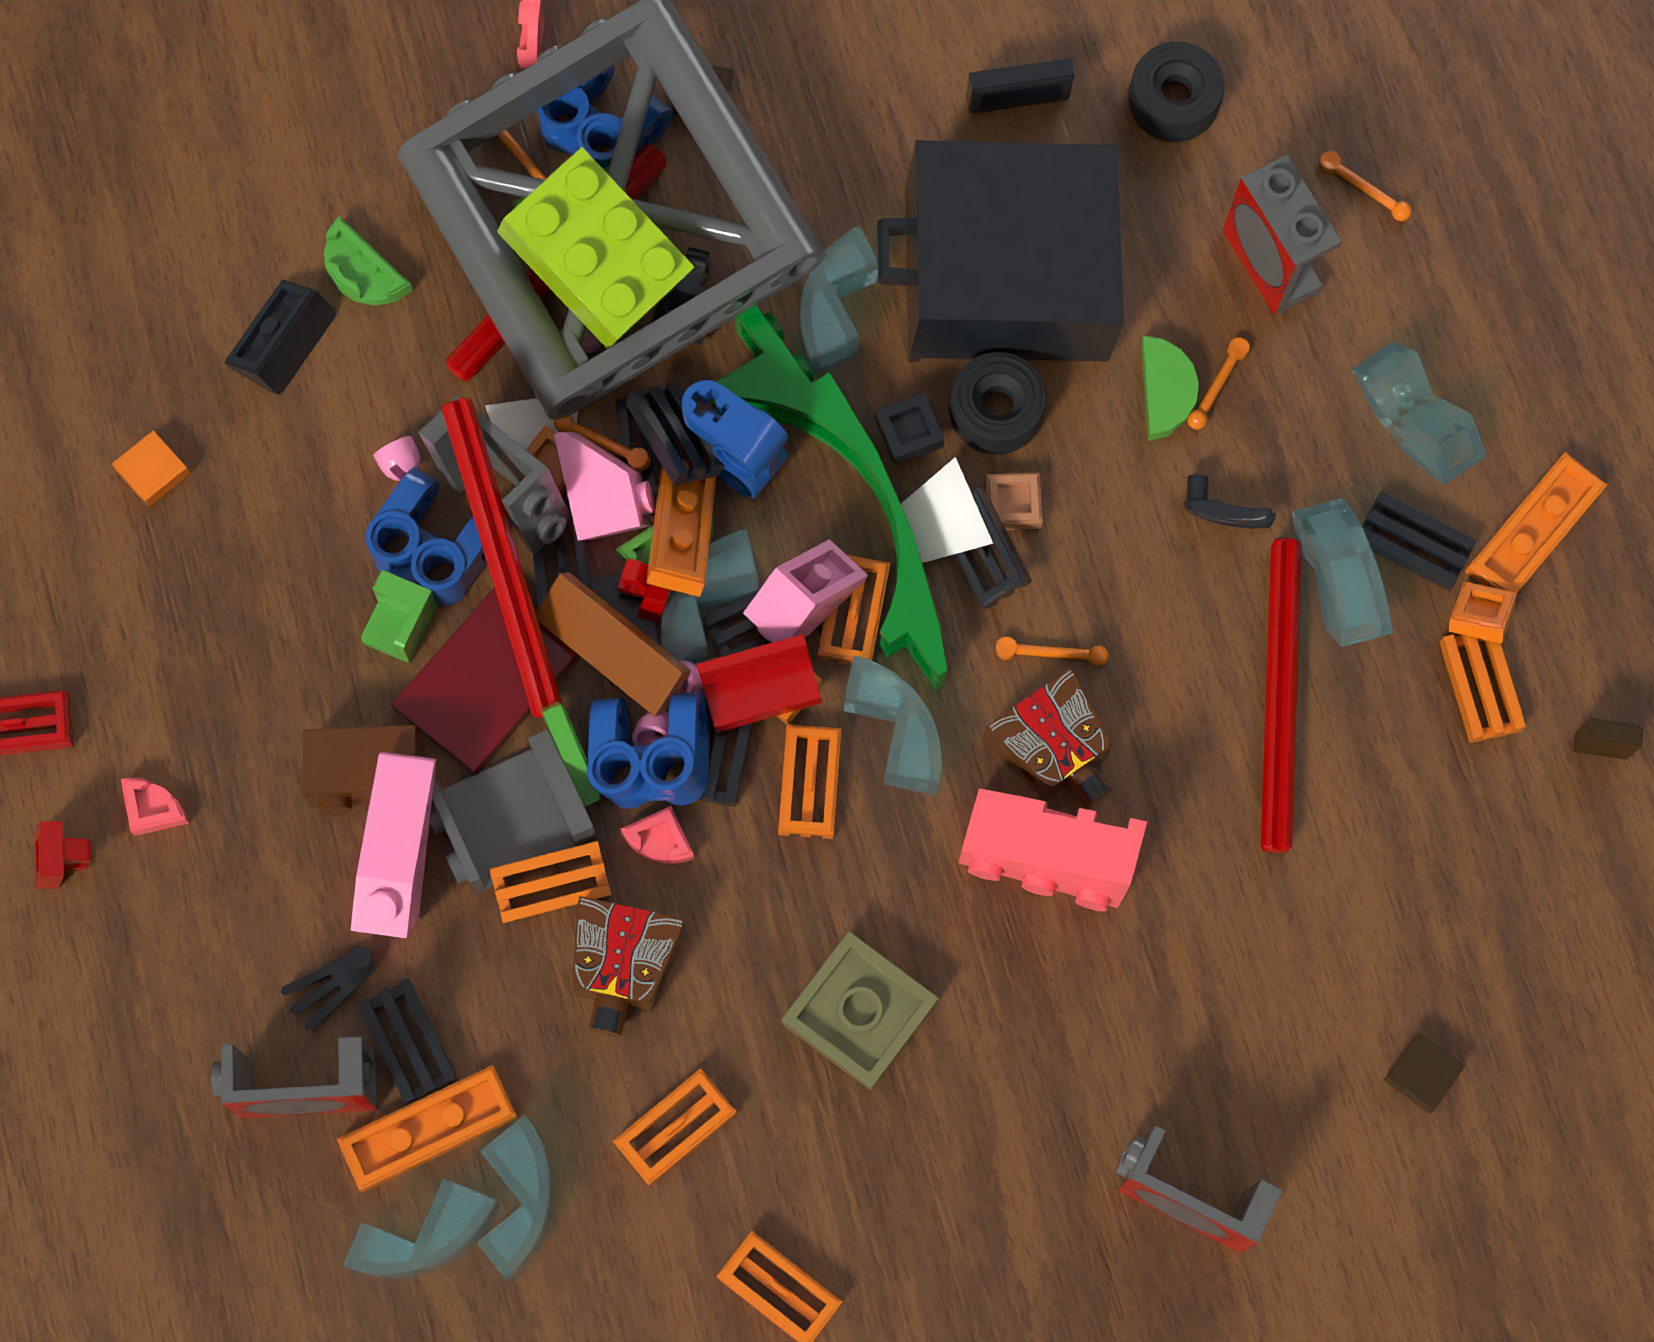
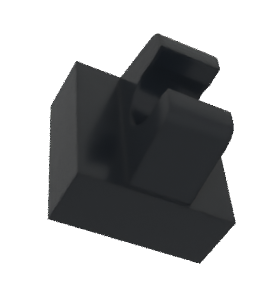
M925 393L875 411L874 419L894 465L944 447L945 439Z

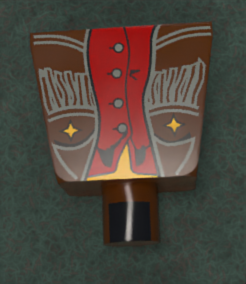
M1068 668L986 726L982 741L1041 798L1048 800L1069 786L1085 809H1089L1112 791L1111 787L1095 768L1096 765L1108 756L1112 745L1071 668Z
M579 896L573 966V990L576 996L595 1000L588 1028L590 1031L612 1037H621L628 1008L647 1012L653 1011L685 935L686 928L683 918Z

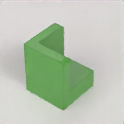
M381 570L373 587L378 603L362 633L361 639L365 645L410 664L437 609V604L432 590Z

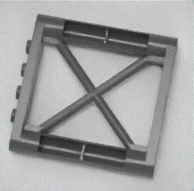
M640 0L610 19L602 18L594 21L585 28L580 37L565 46L558 45L549 48L539 56L535 64L520 73L513 72L504 75L494 83L490 91L475 100H464L454 105L448 111L446 117L411 137L400 147L397 153L402 166L550 420L562 419L576 413L817 268L826 257L824 249L672 0ZM631 55L638 68L607 174L625 191L655 82L658 79L745 224L634 199L632 201L657 227L746 246L754 262L589 360L581 346L586 326L569 309L561 334L512 248L497 233L499 226L476 188L481 187L527 197L545 180L476 165L468 152L536 112L537 108L546 106Z

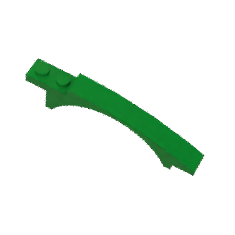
M755 305L735 317L736 332L754 359L716 382L726 387L748 404L764 411L778 423L803 431L828 445L847 460L870 486L888 521L894 541L897 562L896 589L891 607L880 630L882 637L878 646L887 659L906 648L936 691L945 685L947 675L940 626L914 534L880 456L831 374L827 373L814 381L813 373L805 359L799 353L792 356L782 342L785 339V335L773 314L767 312L763 315L758 306ZM711 399V405L716 411V400Z

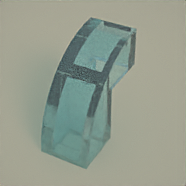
M860 226L845 233L825 250V259L817 268L810 272L804 286L800 306V344L802 356L809 365L813 376L858 356L859 335L840 298L877 282L878 259Z
M1392 341L1352 369L1363 395L1387 432L1419 467L1439 482L1446 485L1487 456L1472 414L1433 395L1418 352Z
M1343 498L1292 511L1295 537L1302 545L1301 554L1315 568L1322 622L1326 631L1341 647L1393 634L1386 593L1374 554L1359 520L1348 503Z
M746 529L731 533L709 545L706 581L700 597L670 589L662 616L661 638L662 648L677 660L689 661L692 664L708 660L707 644L698 609L734 602L759 590V579Z
M854 655L845 693L844 711L896 722L883 784L937 796L942 770V752L939 735L931 713L916 691L896 673L881 664Z
M526 1115L521 1117L480 1151L522 1204L519 1209L477 1242L482 1251L510 1284L525 1270L538 1252L550 1224L554 1201V1184L550 1160L542 1140Z
M443 1178L415 1244L361 1222L343 1267L365 1276L385 1279L410 1278L433 1272L452 1263L471 1249L489 1229L501 1205L491 1197Z

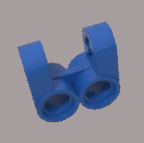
M614 65L546 106L537 108L542 139L549 148L572 156L583 147L602 168L610 166L614 149L605 153L596 152L593 149L603 144L615 148L623 117L619 119L612 114L600 113L590 104L608 86L614 74ZM653 95L651 96L636 153L645 144L650 143L654 145L666 131L672 119V110ZM563 114L575 116V118L566 122L555 120L556 117Z
M702 380L693 383L687 388L682 398V413L685 424L695 434L713 446L714 454L724 464L719 478L743 497L755 500L788 458L787 452L782 447L789 439L787 433L767 413L748 404L715 381ZM711 399L716 400V411L702 410L697 412L696 401L699 400L706 404Z
M414 467L404 475L374 519L369 523L366 530V544L375 566L380 572L384 570L432 590L437 606H449L459 602L466 595L487 564L473 516L454 542L443 538L438 539L418 526L433 504L440 488V482ZM404 537L409 540L407 547L398 553L383 551L385 543L391 538ZM448 564L454 567L452 575L443 581H433L427 577L429 571L436 565Z
M704 693L673 694L669 705L668 737L657 739L650 745L631 746L630 712L624 698L594 700L589 716L587 766L588 779L593 787L611 803L625 809L639 807L647 801L666 800L671 804L683 806L699 799L707 789L709 782L710 718L708 703ZM684 762V769L680 776L674 780L666 781V774L670 767L676 763ZM630 765L631 770L627 779L622 783L613 785L614 776L617 771L622 767Z

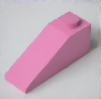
M382 751L379 753L356 875L351 931L407 938L418 923L437 759Z

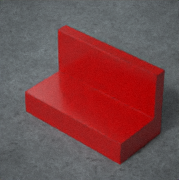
M804 634L696 664L716 733L822 703Z

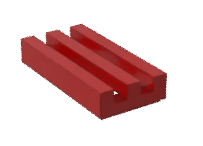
M67 690L0 697V713L55 707L56 712L54 715L0 721V735L57 728V732L0 739V756L73 747V736L70 734L72 716L69 713L71 700Z

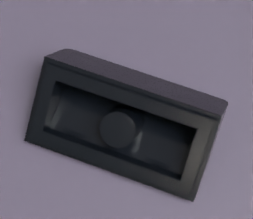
M282 280L226 358L224 364L264 389L279 395L284 391L335 318V309L317 290Z

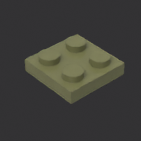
M848 931L783 1016L781 1024L871 1091L937 1004L939 998Z

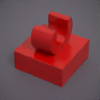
M627 559L617 591L633 597H643L637 617L658 623L666 605L670 589L646 583L648 565L637 560Z

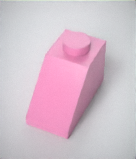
M561 432L554 434L578 541L593 540L652 526L650 514L655 513L656 508L654 494L649 482H642L641 474L578 433Z
M829 539L776 567L743 614L757 626L759 633L770 642L780 641L804 634V637H806L865 581L868 575Z

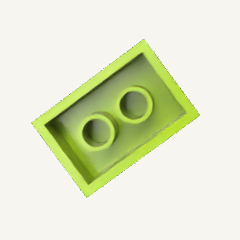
M583 147L576 151L502 220L497 230V233L607 349L614 346L694 269L690 261Z

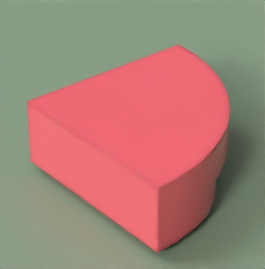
M541 0L520 1L518 24H522L520 46L517 47L518 64L523 69L535 64L541 54L545 25Z
M143 778L121 779L130 831L134 836L189 824L186 812L180 802L164 787Z
M671 806L621 828L624 839L633 850L651 861L663 864H679L694 859L691 847Z

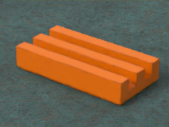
M847 555L866 574L867 571L877 573L863 651L852 649L865 581L851 595L842 647L831 646L839 606L824 620L817 660L827 662L828 659L838 660L839 664L849 666L850 663L859 664L860 668L871 670L890 562Z
M1454 634L1443 636L1439 643L1469 743L1522 732L1526 728V724L1501 643L1466 635L1454 637ZM1479 644L1484 646L1507 723L1502 722ZM1466 648L1489 727H1481L1458 649Z
M787 724L778 835L800 834V837L811 838V835L822 836V839H833L841 728ZM797 738H807L801 821H792L791 808ZM819 739L830 740L823 823L812 822Z
M598 840L489 868L503 923L578 904L579 896L598 899L611 895ZM590 855L592 862L590 866L509 887L505 886L503 878L505 876ZM594 876L596 878L597 886L514 908H511L509 899Z
M700 1068L614 1139L613 1143L650 1187L736 1116L737 1111ZM701 1086L706 1095L636 1152L631 1143ZM715 1104L720 1109L718 1113L653 1167L649 1168L645 1163L647 1159L712 1105Z
M753 1231L749 1233L716 1276L718 1280L797 1342H814L843 1303ZM752 1249L757 1250L823 1302L825 1307L820 1313L816 1312L750 1260L747 1256ZM738 1267L745 1270L812 1323L807 1331L802 1330L735 1277L733 1274Z

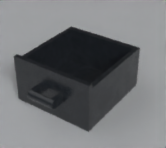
M915 141L905 185V218H883L877 221L878 283L882 285L907 286L908 362H919L920 358L974 359L980 355L992 352L1009 353L1024 360L1108 361L1124 324L1117 145ZM906 235V269L889 267V236Z

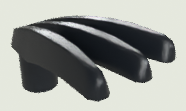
M1206 475L1187 476V495L1183 505L1190 514L1216 524L1236 528H1269L1273 524L1275 513H1272V509L1240 507L1216 500H1208L1209 477Z
M357 946L351 950L350 954L283 986L281 993L289 995L332 976V979L291 1006V1013H300L340 987V991L305 1023L306 1030L314 1029L372 974L375 969L374 958L368 948Z

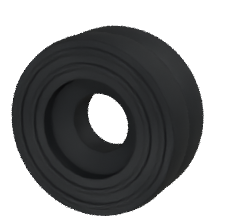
M1186 42L1160 44L1149 50L1139 60L1134 69L1128 93L1131 114L1143 131L1159 140L1183 142L1194 139L1204 133L1213 124L1218 115L1224 95L1223 74L1217 61L1199 46ZM1169 82H1180L1189 89L1190 97L1183 102H1172L1163 95L1162 87Z
M1004 352L980 355L968 362L959 371L953 382L949 402L950 420L959 437L970 447L988 454L1014 452L1028 444L1041 427L1047 402L1045 385L1037 370L1023 358ZM991 392H1003L1010 397L1013 407L1007 414L993 415L984 408L983 398Z

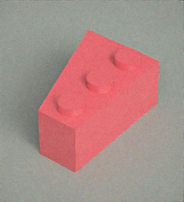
M979 788L958 863L969 866L967 871L982 879L999 881L1001 875L1022 881L1021 887L1029 892L1043 896H1053L1054 891L1076 896L1075 903L1082 907L1095 911H1107L1108 906L1119 907L1131 885L1147 821L1130 818L1128 828H1122L1096 822L1098 816L1096 811L1079 808L1076 817L1048 809L1046 801Z

